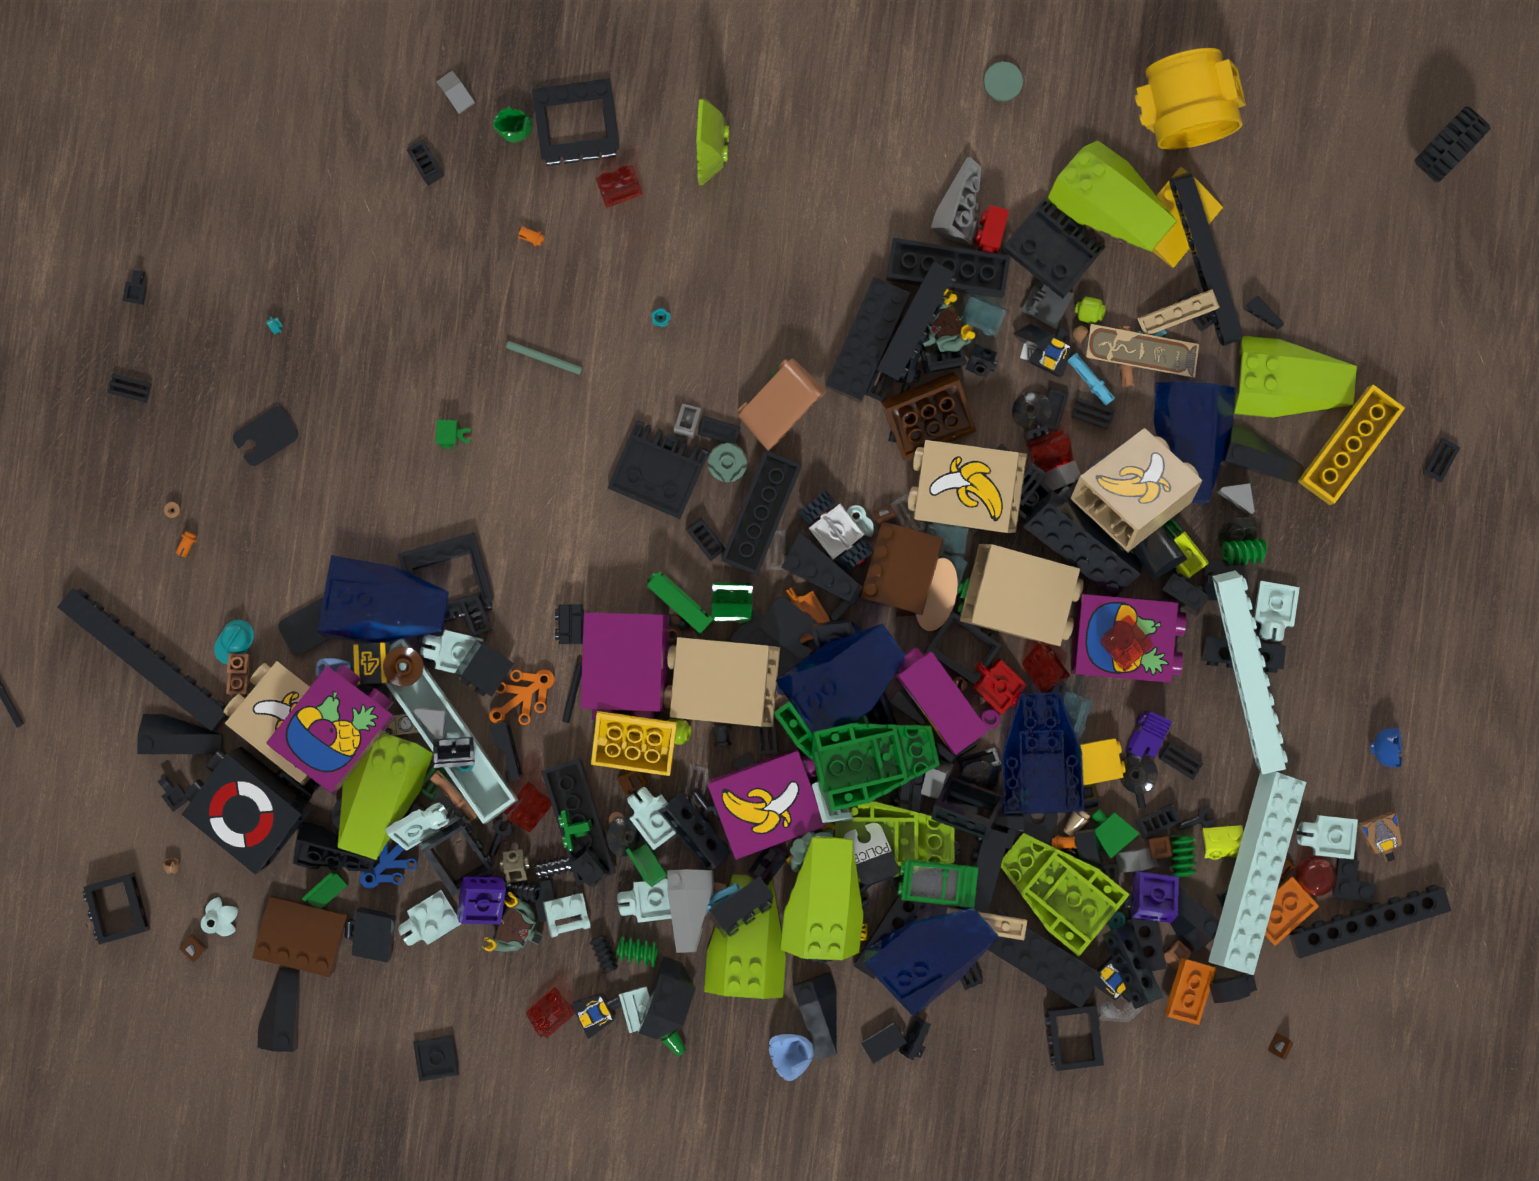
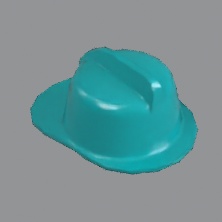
M243 620L229 622L214 645L216 658L221 663L227 665L229 653L246 654L254 639L252 627Z

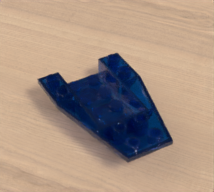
M1158 382L1155 383L1153 424L1155 434L1166 441L1170 451L1183 463L1191 464L1197 470L1199 478L1203 480L1191 503L1209 504L1233 427L1235 387L1212 383Z

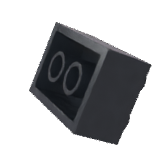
M759 876L710 911V919L723 937L727 935L731 937L739 931L738 928L745 923L747 926L756 919L755 916L760 912L764 914L772 908L774 896Z

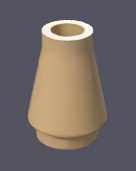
M1077 807L1076 810L1073 809L1063 831L1069 836H1074L1076 831H1079L1089 822L1090 814L1080 807Z

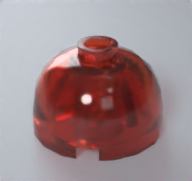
M1317 856L1306 858L1297 866L1295 872L1296 881L1311 896H1323L1329 893L1337 880L1336 871L1332 864L1326 859Z

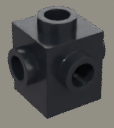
M975 344L965 370L987 378L990 371L994 372L998 361L995 360L997 352Z

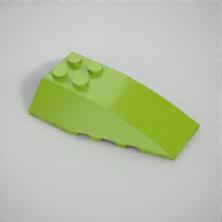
M704 98L699 99L696 139L697 161H699L697 163L698 183L703 186L724 167V162H728V146L725 145V142H729V126H726L724 116Z
M1098 140L1082 147L1059 174L1048 196V200L1052 205L1054 204L1077 223L1090 226L1099 232L1103 231L1112 237L1123 239L1127 243L1150 252L1153 251L1177 222L1129 162Z
M1243 336L1242 340H1240L1239 356H1241L1239 389L1238 393L1235 394L1233 414L1274 418L1354 405L1357 366L1281 339Z
M382 733L343 784L338 848L374 860L378 858L390 839L385 828L403 819L421 791L433 755L432 752L416 743Z
M872 801L849 807L848 809L849 812H852L853 819L845 822L835 821V838H844L847 832L856 829L857 839L861 843H868L871 840V835L866 831L865 825L878 823L883 829L898 865L896 876L900 875L901 863H905L906 858L942 863L955 862L954 828L931 820L930 815ZM913 866V872L929 869L930 867Z
M1025 833L1020 836L1012 846V849L1002 859L1001 868L1044 924L1045 928L1078 956L1082 954L1130 895L1098 868Z
M812 837L803 859L802 868L797 875V881L794 888H792L788 905H786L784 910L780 950L803 959L844 960L859 953L863 924V909L852 838Z
M732 874L728 887L738 883L742 889L754 880L748 875ZM773 880L767 886L774 896L772 908L764 914L761 912L755 916L756 919L747 926L744 923L738 928L739 931L731 937L729 935L723 937L715 926L707 950L704 992L731 997L783 998L786 955L785 951L780 950L782 932Z

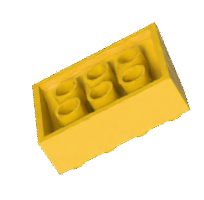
M1180 167L1172 177L1187 173V171ZM1194 177L1209 225L1223 207ZM1168 181L1157 197L1177 222L1152 252L1174 268L1190 248Z
M597 711L591 765L670 776L677 723Z

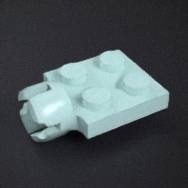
M1259 581L1254 618L1255 621L1261 624V639L1266 641L1271 639L1272 642H1280L1284 639L1285 628L1294 626L1300 587Z
M443 630V634L439 637L430 634L425 635L422 643L432 645V648L421 646L420 654L424 658L434 660L435 669L455 673L476 640L483 642V639Z
M641 787L636 790L642 799L641 801H639L634 793L627 799L628 804L634 810L630 820L654 850L676 834V832L657 811L667 802L662 794L654 797L647 788Z
M435 803L425 811L419 809L410 813L407 817L394 822L385 829L390 838L402 848L408 850L440 831L439 828L450 822V818L446 819L447 811L441 803Z
M1317 815L1315 822H1301L1298 825L1297 831L1307 832V835L1297 834V842L1303 846L1313 847V855L1354 859L1358 820Z
M664 878L653 887L649 886L645 881L633 882V890L618 893V903L629 902V904L618 905L620 915L622 916L636 915L638 922L671 919L668 878Z
M442 890L409 909L407 912L410 918L399 925L398 932L401 936L410 930L413 932L403 939L408 946L415 944L419 940H424L428 945L461 923L458 922L456 913Z

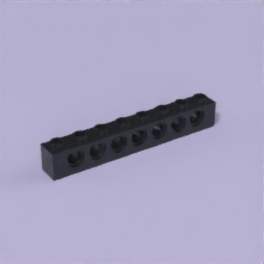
M954 841L955 859L961 851L959 849L960 844ZM934 868L935 874L931 878L925 876V869L913 872L910 895L927 897L930 892L934 893L939 885L937 881L943 874L944 869ZM917 884L924 885V892L921 894L914 893V886ZM897 895L853 963L854 967L875 979L876 975L880 977L885 969V966H883L885 961L892 959L896 952L894 947L898 942L902 943L907 935L905 930L909 925L913 926L918 918L916 913L919 909L923 910L927 903L912 901L914 903L913 909L906 911L903 909V904L908 900H902V895ZM896 917L903 919L902 926L898 928L892 925V921ZM885 934L891 935V943H882V936ZM879 951L882 956L880 960L873 961L870 958L871 953Z
M1437 884L1425 887V891H1411L1406 893L1407 896L1399 898V896L1387 899L1388 902L1384 904L1376 902L1368 905L1369 908L1365 910L1357 908L1351 910L1349 915H1334L1330 921L1324 922L1319 920L1313 922L1312 926L1307 928L1305 926L1296 927L1293 932L1289 933L1295 956L1298 958L1307 957L1450 912L1452 910L1445 888L1437 887ZM1428 897L1430 903L1427 907L1424 908L1422 906V901L1424 898ZM1409 903L1411 909L1408 913L1405 914L1403 912V907L1405 904ZM1390 909L1392 916L1389 919H1385L1384 913ZM1371 915L1373 922L1370 925H1366L1365 919ZM1353 921V930L1347 931V923ZM1334 927V936L1328 937V929ZM1315 933L1316 941L1309 943V935Z

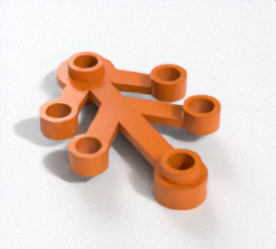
M513 670L510 674L513 681L526 680L534 683L529 687L507 685L502 682L504 690L500 692L497 689V693L507 692L518 695L501 708H493L489 713L490 720L493 723L503 722L506 713L523 701L522 714L518 720L522 725L529 724L531 721L532 694L538 689V702L534 705V709L537 713L545 712L547 709L545 703L547 689L554 684V675L549 670H540L537 674ZM515 672L520 673V678L517 680L513 677ZM542 676H547L548 681L546 683L541 682ZM539 703H542L544 705V709L542 711H539L537 709V705ZM495 712L500 713L501 716L499 719L494 718L493 715ZM523 715L528 717L527 723L521 721Z

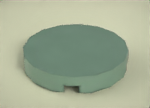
M999 62L988 69L984 76L983 84L986 93L992 99L1006 102L1014 99L1019 94L1023 85V77L1017 66L1009 62Z
M719 444L709 455V471L719 481H736L746 471V454L736 444Z

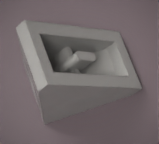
M453 71L436 81L459 114L475 104Z
M682 404L674 427L675 434L694 438L701 408Z
M1072 461L1046 472L1048 475L1043 482L1054 491L1076 482L1075 478L1081 474L1076 462Z
M1250 483L1218 489V494L1247 515H1251L1255 511Z
M417 708L413 711L436 739H444L447 710Z
M939 760V766L926 772L921 794L937 799L951 774L954 764Z
M1149 847L1122 851L1115 855L1118 873L1135 872L1136 870L1143 871L1158 866L1157 859H1151Z

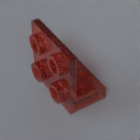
M1126 615L1098 639V642L1122 671H1127L1132 667L1131 664L1153 647V643L1129 615Z

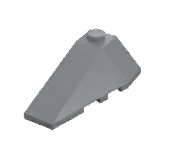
M967 157L937 208L931 225V229L940 237L967 246H972L977 230V221H974L975 210H978L979 203H976V192L980 190L981 166L971 157Z
M684 869L668 871V897L676 953L697 951L703 930V920L705 915L707 916L709 910L707 909L708 903L714 892V871Z

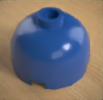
M1399 728L1381 730L1376 735L1375 742L1371 743V754L1376 755V759L1381 765L1393 768L1402 767V757H1399L1402 751Z

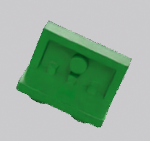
M564 809L558 816L560 827H564L565 834L562 836L564 847H568V851H573L576 848L573 834L575 837L587 835L588 831L592 829V823L589 820L571 824L569 810Z

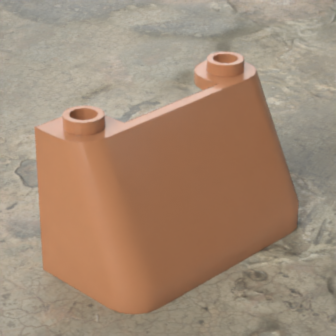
M793 358L789 361L785 359L778 366L780 370L752 401L749 404L745 402L738 409L740 412L739 418L768 451L773 449L805 412L827 392Z

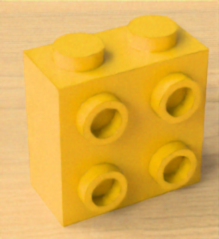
M1116 738L1074 745L1081 783L1083 785L1123 778L1125 765L1123 761H1120L1119 753H1122L1120 742H1116Z

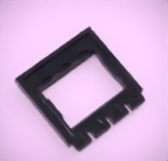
M610 78L532 89L541 159L546 160V166L560 165L561 157H563L564 164L580 162L579 155H583V161L599 159L598 152H602L603 159L617 157L616 150H619V141ZM603 99V116L608 138L550 145L549 124L545 107Z
M475 532L398 554L417 622L421 621L423 628L437 625L436 617H439L441 624L456 620L455 611L458 612L459 618L465 617L459 602L460 599L465 597L424 608L423 597L414 570L470 554L472 560L471 566L476 583H478L480 588L478 594L485 611L492 609L490 601H494ZM476 600L466 603V606H472L477 604ZM470 610L469 613L473 614L475 610Z

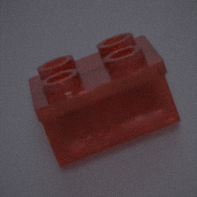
M633 165L622 166L617 171L606 172L596 178L606 208L643 195Z
M1063 430L1026 444L1034 464L1044 472L1074 460L1070 437L1068 434H1064Z
M1039 642L1022 662L1025 671L1043 695L1053 685L1066 681L1071 676L1049 645L1045 646L1043 642Z
M527 782L516 796L518 801L507 808L504 813L509 821L531 832L546 812H548L552 804L549 797L545 796L532 783Z
M556 987L526 1012L538 1036H545L546 1038L575 1014L571 1004L562 997Z

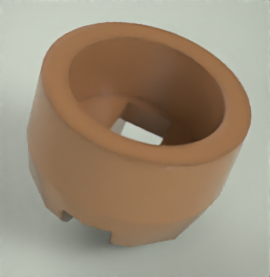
M1077 326L1073 331V337L1081 343L1090 330L1084 326Z
M961 676L955 677L953 682L957 687L959 679L962 680L960 691L966 690V679Z
M168 858L163 861V869L168 875L170 873L176 874L179 871L178 859Z

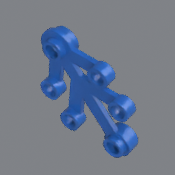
M387 842L380 853V863L375 868L373 866L372 872H362L360 882L366 888H374L379 882L401 884L404 881V875L401 872H396L393 875L380 873L385 868H407L408 870H414L418 866V861L415 858L394 860L404 848L398 844L388 854ZM410 860L415 862V866L413 868L409 867L408 862ZM367 875H371L373 877L372 882L367 881ZM395 875L401 876L400 882L395 881Z

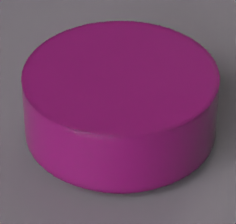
M986 709L981 713L980 719L986 728L992 729L999 725L1000 715L996 710Z

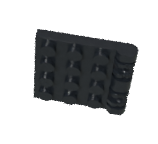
M1044 198L1006 242L1002 250L1063 299L1106 246L1099 242L1092 251L1090 248L1097 239L1091 238L1087 245L1082 243L1081 240L1086 236L1087 231L1084 229L1076 238L1074 234L1081 226L1071 218L1063 226L1060 225L1066 214L1063 212L1055 221L1050 215L1056 211L1057 207L1053 204L1047 213L1044 212L1051 203L1047 198Z
M637 420L608 489L681 519L710 451L702 448L697 461H694L699 446L695 445L692 448L690 457L686 458L682 455L688 446V441L684 440L677 454L674 451L680 440L679 437L667 433L662 445L658 446L663 431L659 429L655 434L653 443L646 439L652 430V426L647 425L642 438H640L639 436L645 423Z

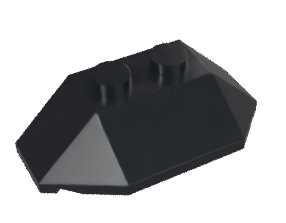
M662 957L638 1031L639 1034L659 1039L684 1026L696 987L681 962Z

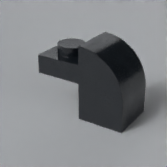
M1244 972L1235 977L1221 978L1209 984L1214 1003H1225L1243 999L1257 990L1253 975Z

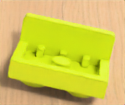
M1185 531L1174 539L1187 557L1186 561L1176 566V571L1178 574L1181 573L1189 579L1209 562Z
M1243 826L1203 828L1204 857L1214 860L1221 857L1237 858L1244 833Z

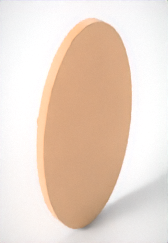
M938 558L923 615L916 614L920 626L927 631H934L940 628L949 617L955 604L958 586L957 573L953 563L947 558Z

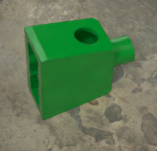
M1099 808L1091 815L1097 823L1093 829L1095 830L1098 842L1109 858L1116 855L1139 835L1138 831L1114 812L1106 816Z

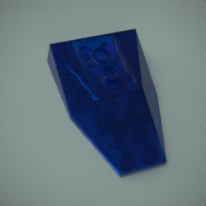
M331 555L317 632L324 638L387 643L442 631L449 592L395 566Z
M880 624L825 644L775 681L813 734L816 731L856 723L871 711L906 656L886 627Z
M1061 693L1020 694L1002 752L1003 795L1005 796L1004 814L1085 813L1083 754Z
M975 908L912 922L870 946L865 952L864 965L914 1017L959 981L998 938V934Z

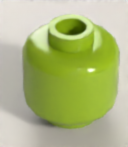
M1085 296L1081 302H1077L1075 313H1078L1080 321L1097 324L1099 320H1103L1106 306L1103 305V301L1100 299Z
M669 718V722L677 723L675 744L682 745L689 741L692 728L689 726L688 721L679 718Z

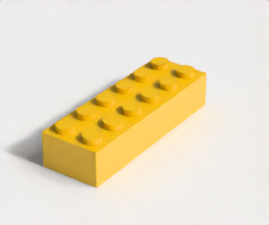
M1375 385L1367 387L1298 482L1328 505L1335 504L1405 407Z

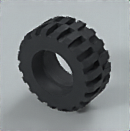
M1465 106L1414 159L1415 164L1434 182H1440L1490 131V124L1471 107Z

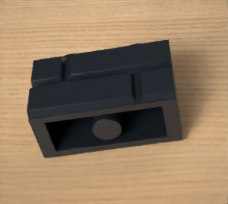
M559 604V609H555V621L559 620V628H555V640H559V644H583L584 605Z
M925 774L899 786L898 795H894V807L921 813L923 800L921 791Z

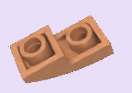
M229 653L226 694L248 696L249 654Z

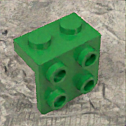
M713 582L711 614L713 620L720 623L726 621H736L738 623L751 621L752 583Z

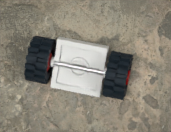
M826 490L810 501L799 513L808 525L817 518H821L809 529L832 559H835L843 551H847L837 560L847 573L853 567L863 562L874 550L865 539L853 547L852 544L865 534L841 504L837 505L829 513L826 512L836 504V501Z

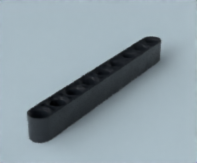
M1190 172L1172 177L1169 180L1170 188L1202 290L1206 292L1213 289L1220 308L1211 311L1210 314L1215 319L1213 325L1218 340L1222 346H1226L1242 340L1243 334L1198 189Z

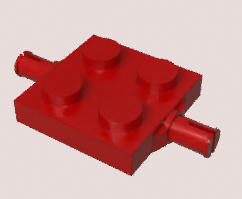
M997 659L989 669L982 662L975 666L982 674V677L973 689L1001 715L1012 705L1020 712L1024 710L1023 708L1026 705L1019 700V697L1027 684L1001 659Z

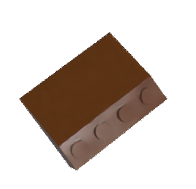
M954 372L880 401L903 460L914 457L918 447L924 448L925 440L949 443L976 432L960 379Z
M882 522L860 598L868 603L923 615L944 539L899 525Z
M270 896L252 958L330 977L336 968L348 915Z

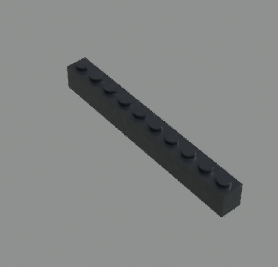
M81 588L79 590H70L57 608L209 730H217L227 717L224 713L227 704L220 699L216 701L211 697L212 692L205 687L201 689L196 685L197 680L190 675L185 676L180 672L182 669L174 662L170 664L165 660L166 656L159 650L155 652L150 648L151 644L146 639H139L135 636L136 632L127 625L124 627L120 624V619L113 613L109 615L105 612V607L98 601L93 602L89 599L90 595Z

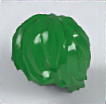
M510 106L500 110L492 121L494 123V130L511 143L521 142L531 134L533 121L527 114L516 108L512 110Z

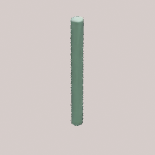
M508 341L506 345L507 349L578 375L582 372V367Z

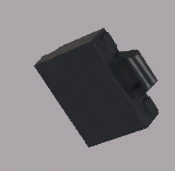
M359 907L355 911V919H349L345 922L344 936L353 941L352 956L388 963L393 954L392 943L396 915Z

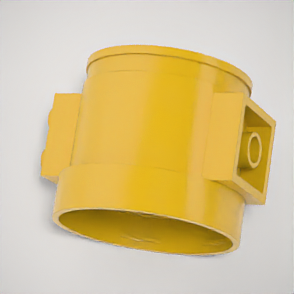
M1200 48L1180 52L1165 57L1146 69L1145 74L1148 79V85L1136 88L1138 94L1135 95V99L1142 111L1139 115L1142 125H1145L1147 129L1155 134L1159 148L1175 150L1204 145L1227 137L1242 127L1239 108L1246 106L1238 68L1230 59L1222 60L1221 50Z

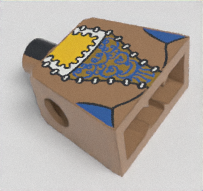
M1389 812L1357 824V829L1371 853H1382L1385 862L1396 859L1393 848L1402 845L1396 813Z

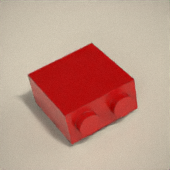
M992 205L989 206L988 210H984L979 224L983 227L977 232L974 243L978 245V251L997 253L1009 210Z

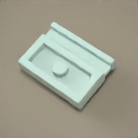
M647 986L619 994L629 1033L639 1031L650 997Z

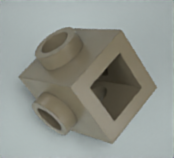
M523 849L503 852V861H500L501 872L505 873L507 883L527 880V869L530 868L528 856H524Z

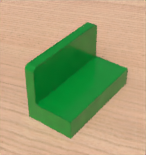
M647 843L634 852L629 848L626 849L627 854L649 886L653 887L668 876Z
M336 870L332 871L302 899L303 901L307 900L314 907L323 908L345 889L348 883Z

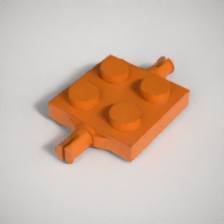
M793 587L789 588L791 593L789 590L785 591L791 602L817 623L831 621L813 591L800 597L797 596ZM803 633L800 637V642L803 643L814 638L810 633Z

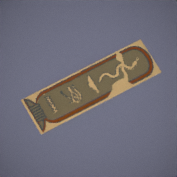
M1091 324L1086 358L1195 378L1199 344Z

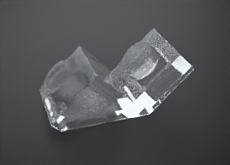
M1110 1001L1108 1004H1102L1097 1011L1098 1018L1101 1021L1130 1022L1144 1008L1135 1009L1131 1001L1123 1007L1124 1011L1121 1013Z

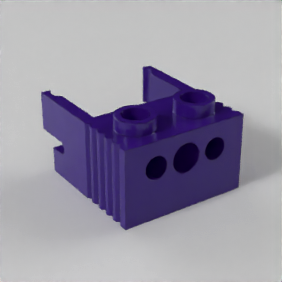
M1144 711L1143 714L1140 713L1135 723L1138 725L1126 750H1131L1130 753L1142 758L1143 754L1155 758L1172 721L1152 711Z
M1136 870L1133 874L1132 918L1172 923L1178 916L1179 877L1145 873Z
M463 877L457 912L458 922L461 924H501L506 892L503 879L499 877Z

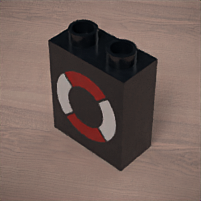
M242 746L229 753L220 749L206 766V768L213 772L204 783L198 779L185 793L184 798L190 803L181 815L256 875L271 865L315 806Z

